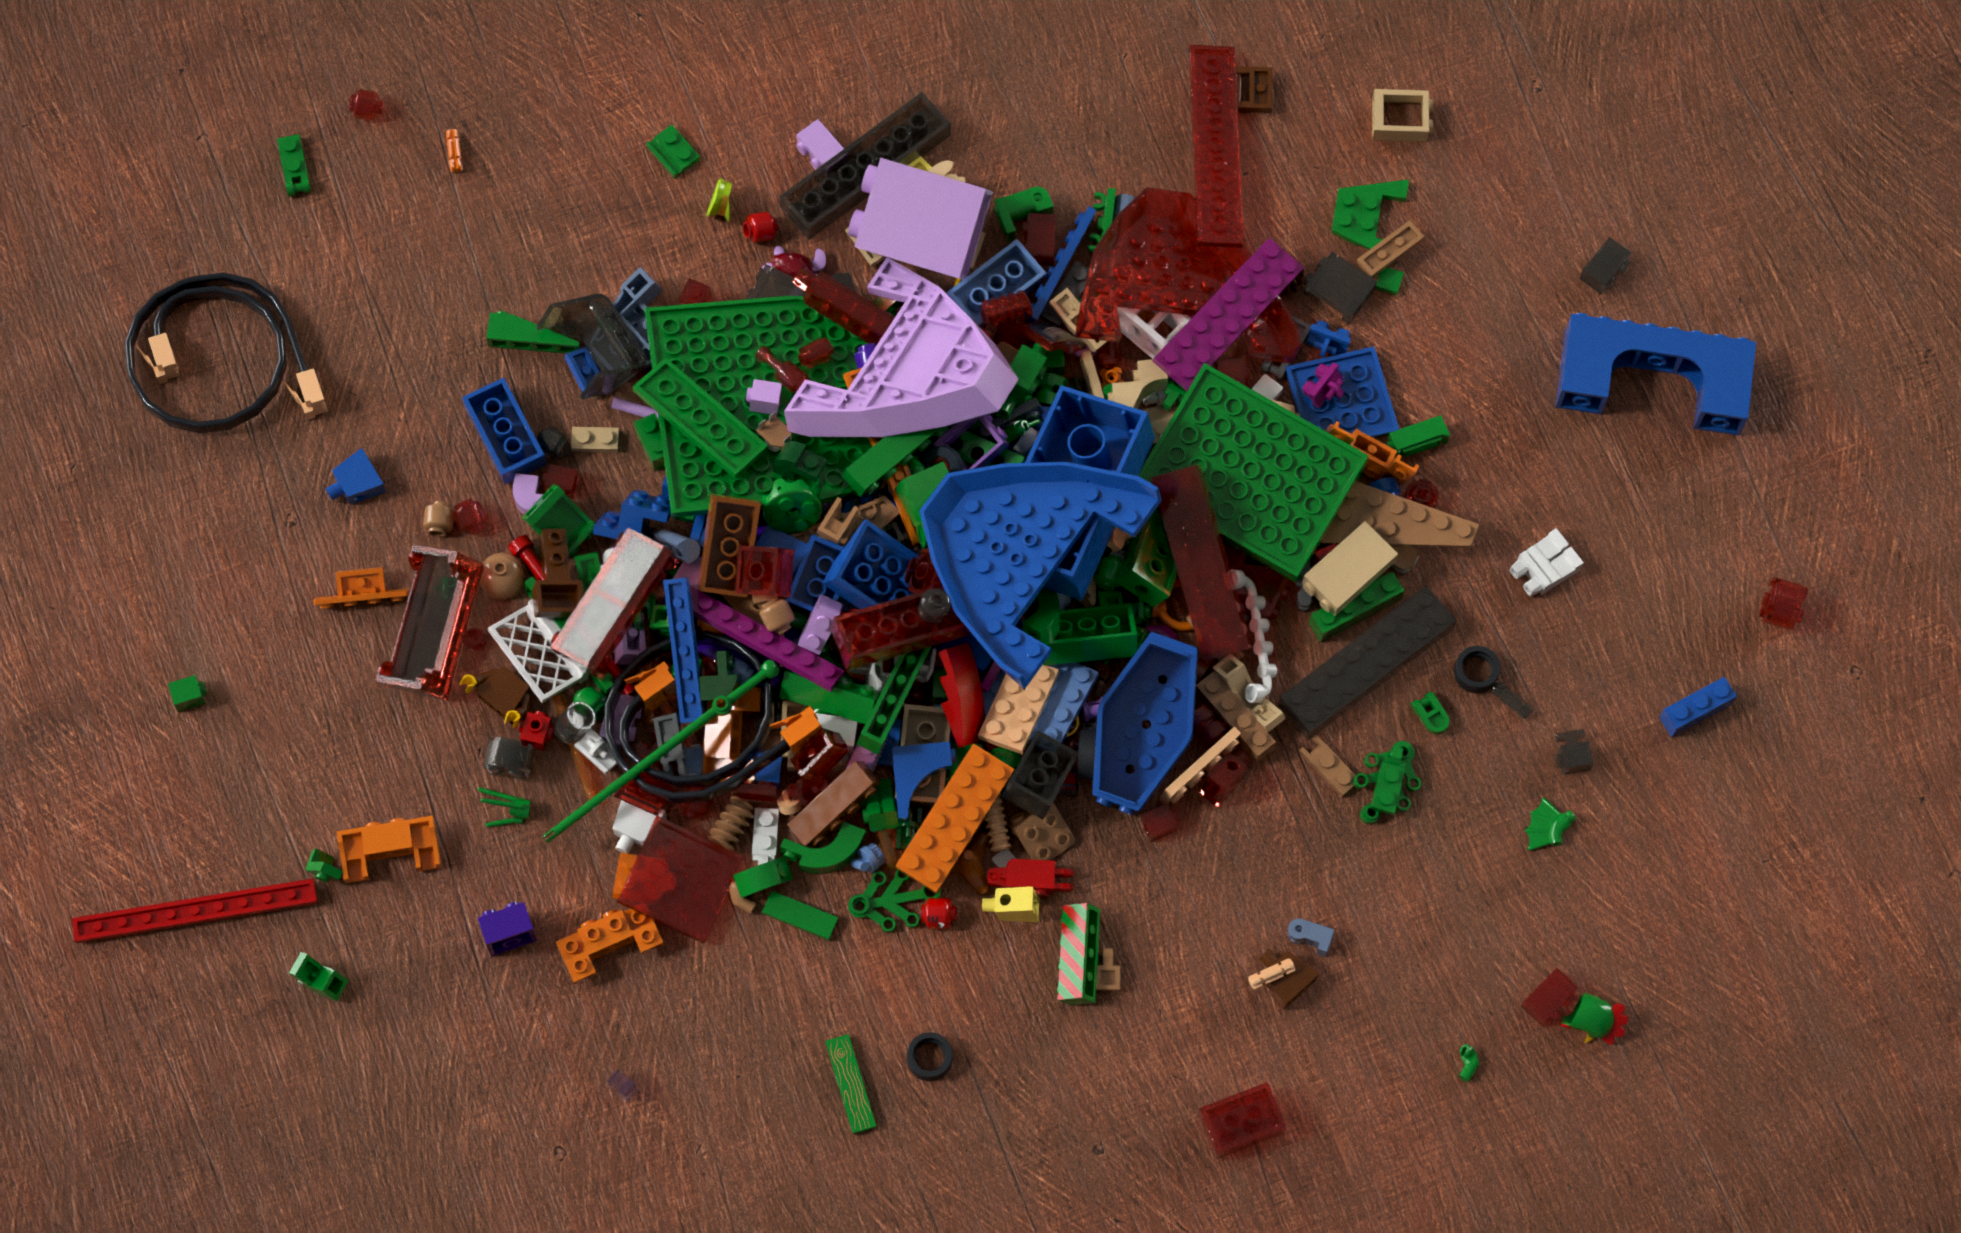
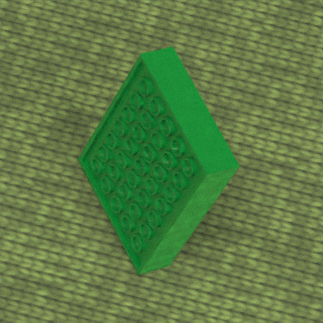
M1204 363L1138 476L1159 488L1162 498L1160 503L1176 515L1297 583L1364 470L1369 456Z

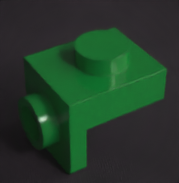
M319 849L312 850L305 871L315 875L316 879L327 883L329 880H340L343 872L332 866L333 856Z

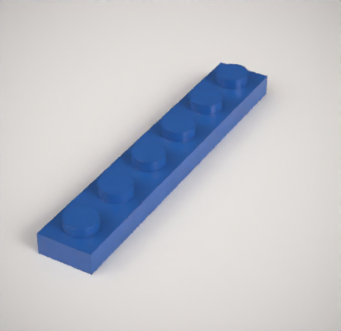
M1088 206L1085 213H1079L1074 223L1078 225L1076 230H1070L1064 241L1068 245L1065 249L1060 248L1055 258L1058 261L1056 267L1051 266L1045 276L1048 280L1046 285L1041 284L1035 295L1038 298L1036 304L1030 303L1025 313L1028 316L1025 325L1037 323L1096 213L1094 208Z
M689 577L663 580L681 723L693 722L705 713L704 700L701 701L699 677L701 672Z

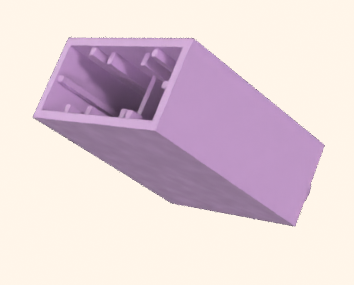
M880 158L878 167L869 165L865 171L861 187L863 192L870 193L865 211L858 209L854 211L848 230L849 236L857 238L854 247L952 277L965 279L969 275L993 192L884 158Z

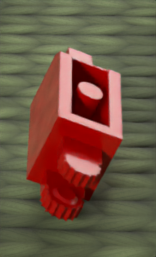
M1011 859L1007 862L1006 867L988 869L987 885L999 888L1033 887L1039 898H1046L1049 895H1053L1054 892H1072L1073 885L1054 882L1055 877H1073L1074 871L1055 868V861Z

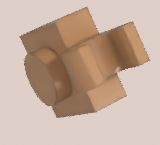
M1103 948V965H1097L1096 991L1120 992V966H1113V949Z

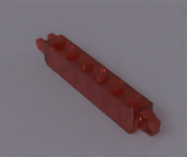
M801 268L793 280V283L806 293L803 297L806 305L868 344L876 343L877 346L895 318L821 270L818 275H815Z

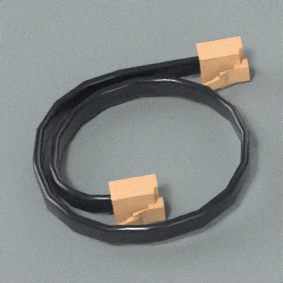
M224 272L185 278L155 293L134 315L125 340L128 376L145 409L168 426L199 434L231 430L258 416L279 391L287 368L283 332L268 308L245 292L216 286L224 284L251 290L273 305L286 327L300 369V373H297L296 376L305 402H301L297 393L292 391L286 382H284L285 387L302 407L306 420L316 418L315 415L328 412L314 368L307 370L291 319L277 296L255 280ZM209 298H221L243 303L265 318L277 339L279 360L270 385L251 406L228 418L200 422L171 416L151 402L136 376L134 346L142 324L160 304L164 303L158 309L153 323L154 336L148 338L157 367H154L150 358L144 355L138 346L136 347L148 366L154 370L158 383L162 384L168 382V379L180 376L167 334H162L166 318L173 310L188 301Z

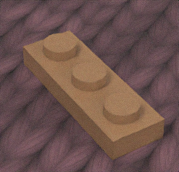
M1409 220L1360 256L1356 263L1372 279L1424 240V235Z

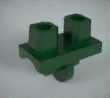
M909 808L908 821H898L896 850L905 851L922 824V808Z

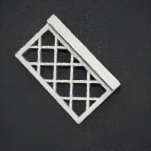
M533 599L529 600L528 605L488 627V632L542 703L577 682L581 684L588 679L590 668L552 618L535 617ZM526 614L531 620L530 627L517 625V619ZM502 627L512 629L511 638L501 637L497 630ZM515 630L529 632L527 642L513 639ZM531 634L542 635L545 639L544 645L531 643ZM512 644L526 647L525 655H514L511 651ZM528 649L542 650L541 660L527 657ZM545 651L555 653L558 656V662L544 661ZM525 663L540 665L538 675L528 673L525 669ZM542 666L556 668L555 678L542 676ZM559 669L569 671L573 677L567 681L557 679ZM539 681L553 683L552 690L544 694L538 687Z

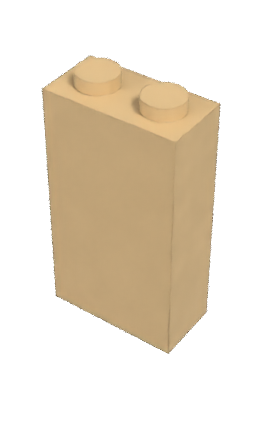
M1364 521L1304 575L1302 581L1303 588L1310 596L1314 595L1320 601L1321 607L1326 612H1331L1336 616L1396 562L1398 553Z

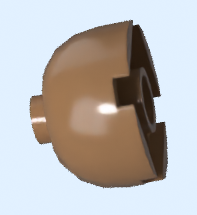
M505 552L494 553L481 564L479 582L484 593L490 598L505 601L507 598L518 596L525 587V581L527 580L525 568L514 555Z

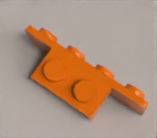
M384 567L338 571L335 573L338 595L315 597L313 602L314 605H320V608L334 607V603L343 602L344 606L357 605L360 600H367V603L382 602L381 598L391 597V601L405 600V596L410 594V588L386 590Z

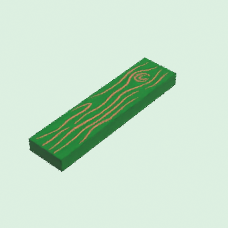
M849 1034L826 1040V1047L852 1134L875 1129V1120Z

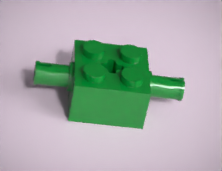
M1035 343L1032 349L1022 344L1010 367L1019 380L1000 410L996 412L1000 418L1008 419L1013 409L1031 400L1032 394L1038 388L1047 370L1044 367L1047 359L1044 355L1047 352V348L1043 344Z

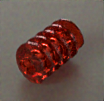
M1022 290L1017 291L1016 294L1011 292L1007 296L1001 295L999 299L994 297L990 301L984 300L981 304V317L987 330L990 329V322L993 323L994 327H998L999 320L1004 325H1007V317L1014 323L1016 322V315L1021 320H1024L1025 312L1030 318L1033 314L1030 300Z

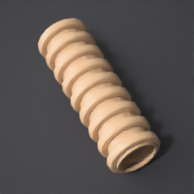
M999 797L984 819L988 823L986 825V829H989L987 836L991 838L989 844H992L990 851L993 852L1007 850L1012 847L1008 843L1010 836H1007L1009 831L1005 828L1007 822L1004 821V818L1006 816L1002 813L1004 807H1001L1003 801Z

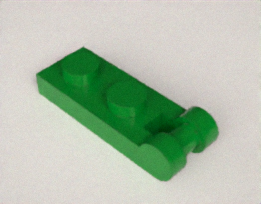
M296 134L277 138L288 197L295 196V193L303 191L304 194L310 193L311 188L300 135ZM301 180V183L293 184V181Z

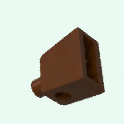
M1268 949L1259 958L1267 968L1277 963L1280 965L1281 961L1288 958L1292 960L1295 966L1294 972L1288 975L1284 973V977L1265 984L1279 1006L1285 1010L1317 980L1319 974L1289 951H1286L1278 958Z

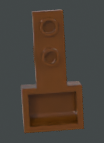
M542 529V574L545 575V580H535L533 586L534 615L536 618H583L585 614L583 582L570 579L566 529Z

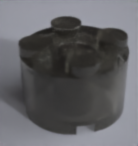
M488 737L482 766L485 767L484 770L489 771L488 774L503 777V773L512 775L513 779L526 781V777L530 775L536 747L529 743L527 748L521 746L522 741L495 737L494 740L492 737Z

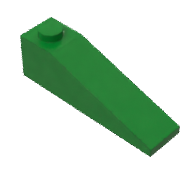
M498 311L490 313L486 337L489 347L562 354L581 349L578 341L508 312Z

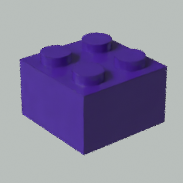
M512 902L507 904L505 909L499 911L495 909L488 910L482 913L481 917H478L491 957L537 941L524 902Z

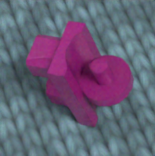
M1334 362L1330 366L1320 364L1315 372L1316 378L1319 381L1314 383L1309 380L1302 387L1304 394L1311 399L1313 406L1320 408L1326 399L1331 400L1333 396L1337 398L1343 396L1344 391L1341 386L1344 382L1342 381L1343 376L1338 370V364Z

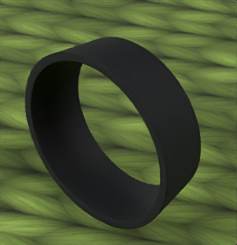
M1096 729L1081 730L1079 739L1078 778L1093 781Z

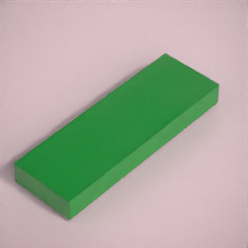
M771 891L762 911L763 915L827 941L830 940L838 922V917L774 891Z

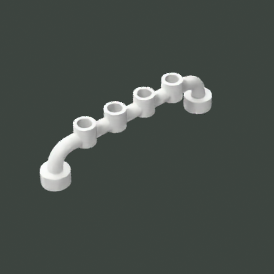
M1229 570L1226 575L1227 586L1233 589H1240L1245 586L1248 593L1246 607L1250 609L1252 617L1249 627L1255 635L1256 642L1254 643L1253 650L1258 655L1259 666L1257 674L1262 678L1263 686L1261 684H1248L1245 689V698L1250 703H1260L1272 689L1271 678L1277 675L1276 665L1269 664L1268 655H1271L1273 652V644L1270 641H1265L1264 633L1269 630V621L1266 618H1261L1260 610L1264 609L1266 601L1263 596H1257L1255 584L1250 578L1245 576L1242 570Z

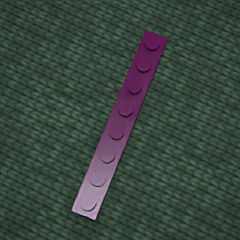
M690 585L694 617L829 692L834 689L843 677V669L798 646L776 632L768 631L765 626Z

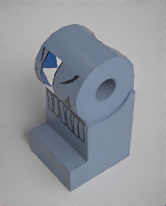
M1294 919L1288 926L1287 935L1288 939L1294 944L1305 943L1318 948L1317 955L1326 957L1334 929L1303 919Z

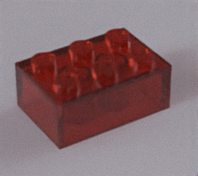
M1268 1082L1199 1108L1198 1112L1216 1159L1284 1134L1287 1128Z

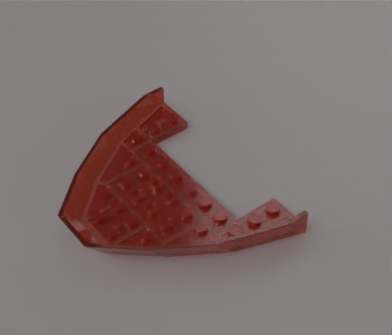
M1146 187L1116 216L1094 249L1081 299L1075 337L1119 342L1122 334L1117 307L1194 316L1252 254L1226 225L1190 193ZM1280 295L1244 331L1249 358L1292 363L1302 346L1299 329Z

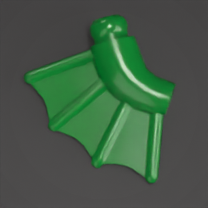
M1041 419L1030 422L1026 420L1016 421L1003 430L1008 436L1006 441L1010 443L1022 437L1030 427L1040 424Z
M1542 798L1540 806L1530 812L1531 823L1525 829L1530 840L1527 849L1531 851L1550 844L1552 846L1562 845L1563 833L1571 826V823L1576 821L1574 813L1570 810H1567L1564 814L1560 813L1546 798Z

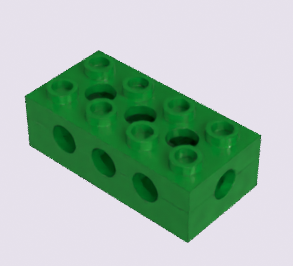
M1160 503L1136 537L1131 538L1116 582L1151 607H1155L1168 598L1171 594L1193 526Z

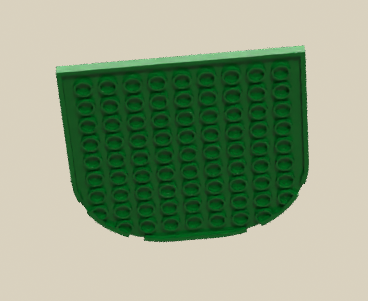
M779 296L645 308L652 369L667 358L764 442L765 439L756 429H758L759 423L764 419L767 422L771 414L749 411L750 402L746 401L748 387L752 388L754 379L782 383L778 414L776 416L787 426L784 410L805 379L848 390L843 375L846 372L857 369L854 355L859 351L858 348L870 343H876L877 346L878 343L871 335L870 329L853 314L833 303L828 302V304L814 301L811 297ZM658 413L671 517L708 514L710 494L758 500L761 503L760 509H762L763 495L771 493L773 483L779 478L784 479L787 483L801 479L810 488L817 485L822 503L834 501L837 497L842 498L855 492L842 475L848 466L872 448L868 437H808L791 432V441L806 444V450L827 459L826 466L816 482L799 474L792 481L772 472L773 463L781 450L773 452L769 449L734 479Z

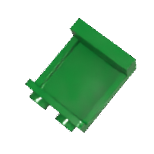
M553 484L521 518L540 537L542 529H566L568 557L570 558L579 550L578 545L584 539L587 541L594 535L593 530L596 523L565 495V492L559 486Z

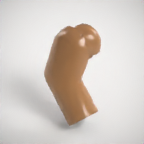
M734 881L729 887L732 903L752 914L757 903L746 897L741 898Z

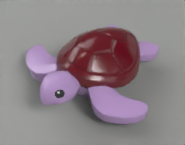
M776 246L772 263H767L762 267V271L765 274L774 273L782 285L794 288L793 292L788 296L805 297L807 284L811 285L814 289H824L827 287L826 280L821 275L815 274L823 271L826 265V256L821 249L816 250L814 260L811 262L809 258L802 254L785 253L782 247Z

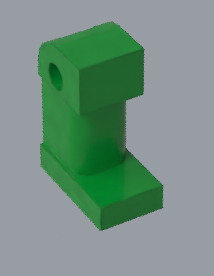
M1032 187L994 200L996 205L994 211L1007 243L1014 241L1016 238L1013 222L1035 216L1037 221L1053 216V203L1049 193L1043 187Z

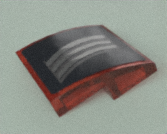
M1031 322L1022 325V334L1050 352L1061 349L1070 354L1086 348L1084 342L1053 323Z

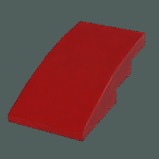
M968 642L938 652L947 673L940 680L948 701L941 703L958 748L982 741L978 739V734L985 720L981 682Z

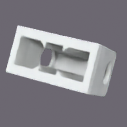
M624 792L612 828L614 835L620 837L615 849L629 854L633 844L645 848L667 818L666 812Z

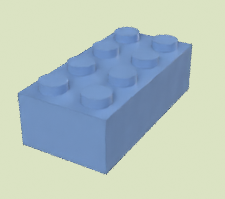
M1016 239L946 294L983 329L1043 283L1046 272Z

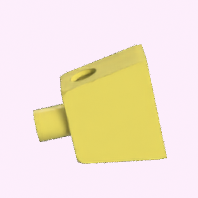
M1033 887L997 888L995 890V897H985L982 899L983 912H995L1001 921L1039 922L1040 898Z

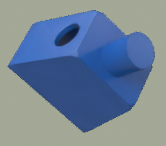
M362 448L333 469L332 473L336 483L325 488L332 501L345 495L349 504H355L386 492L383 482Z

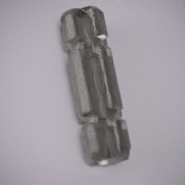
M1497 681L1492 686L1491 692L1497 697L1500 696V700L1511 709L1517 710L1523 719L1528 718L1533 708L1527 703L1524 704V700L1512 690H1507L1505 688L1506 685L1501 681Z

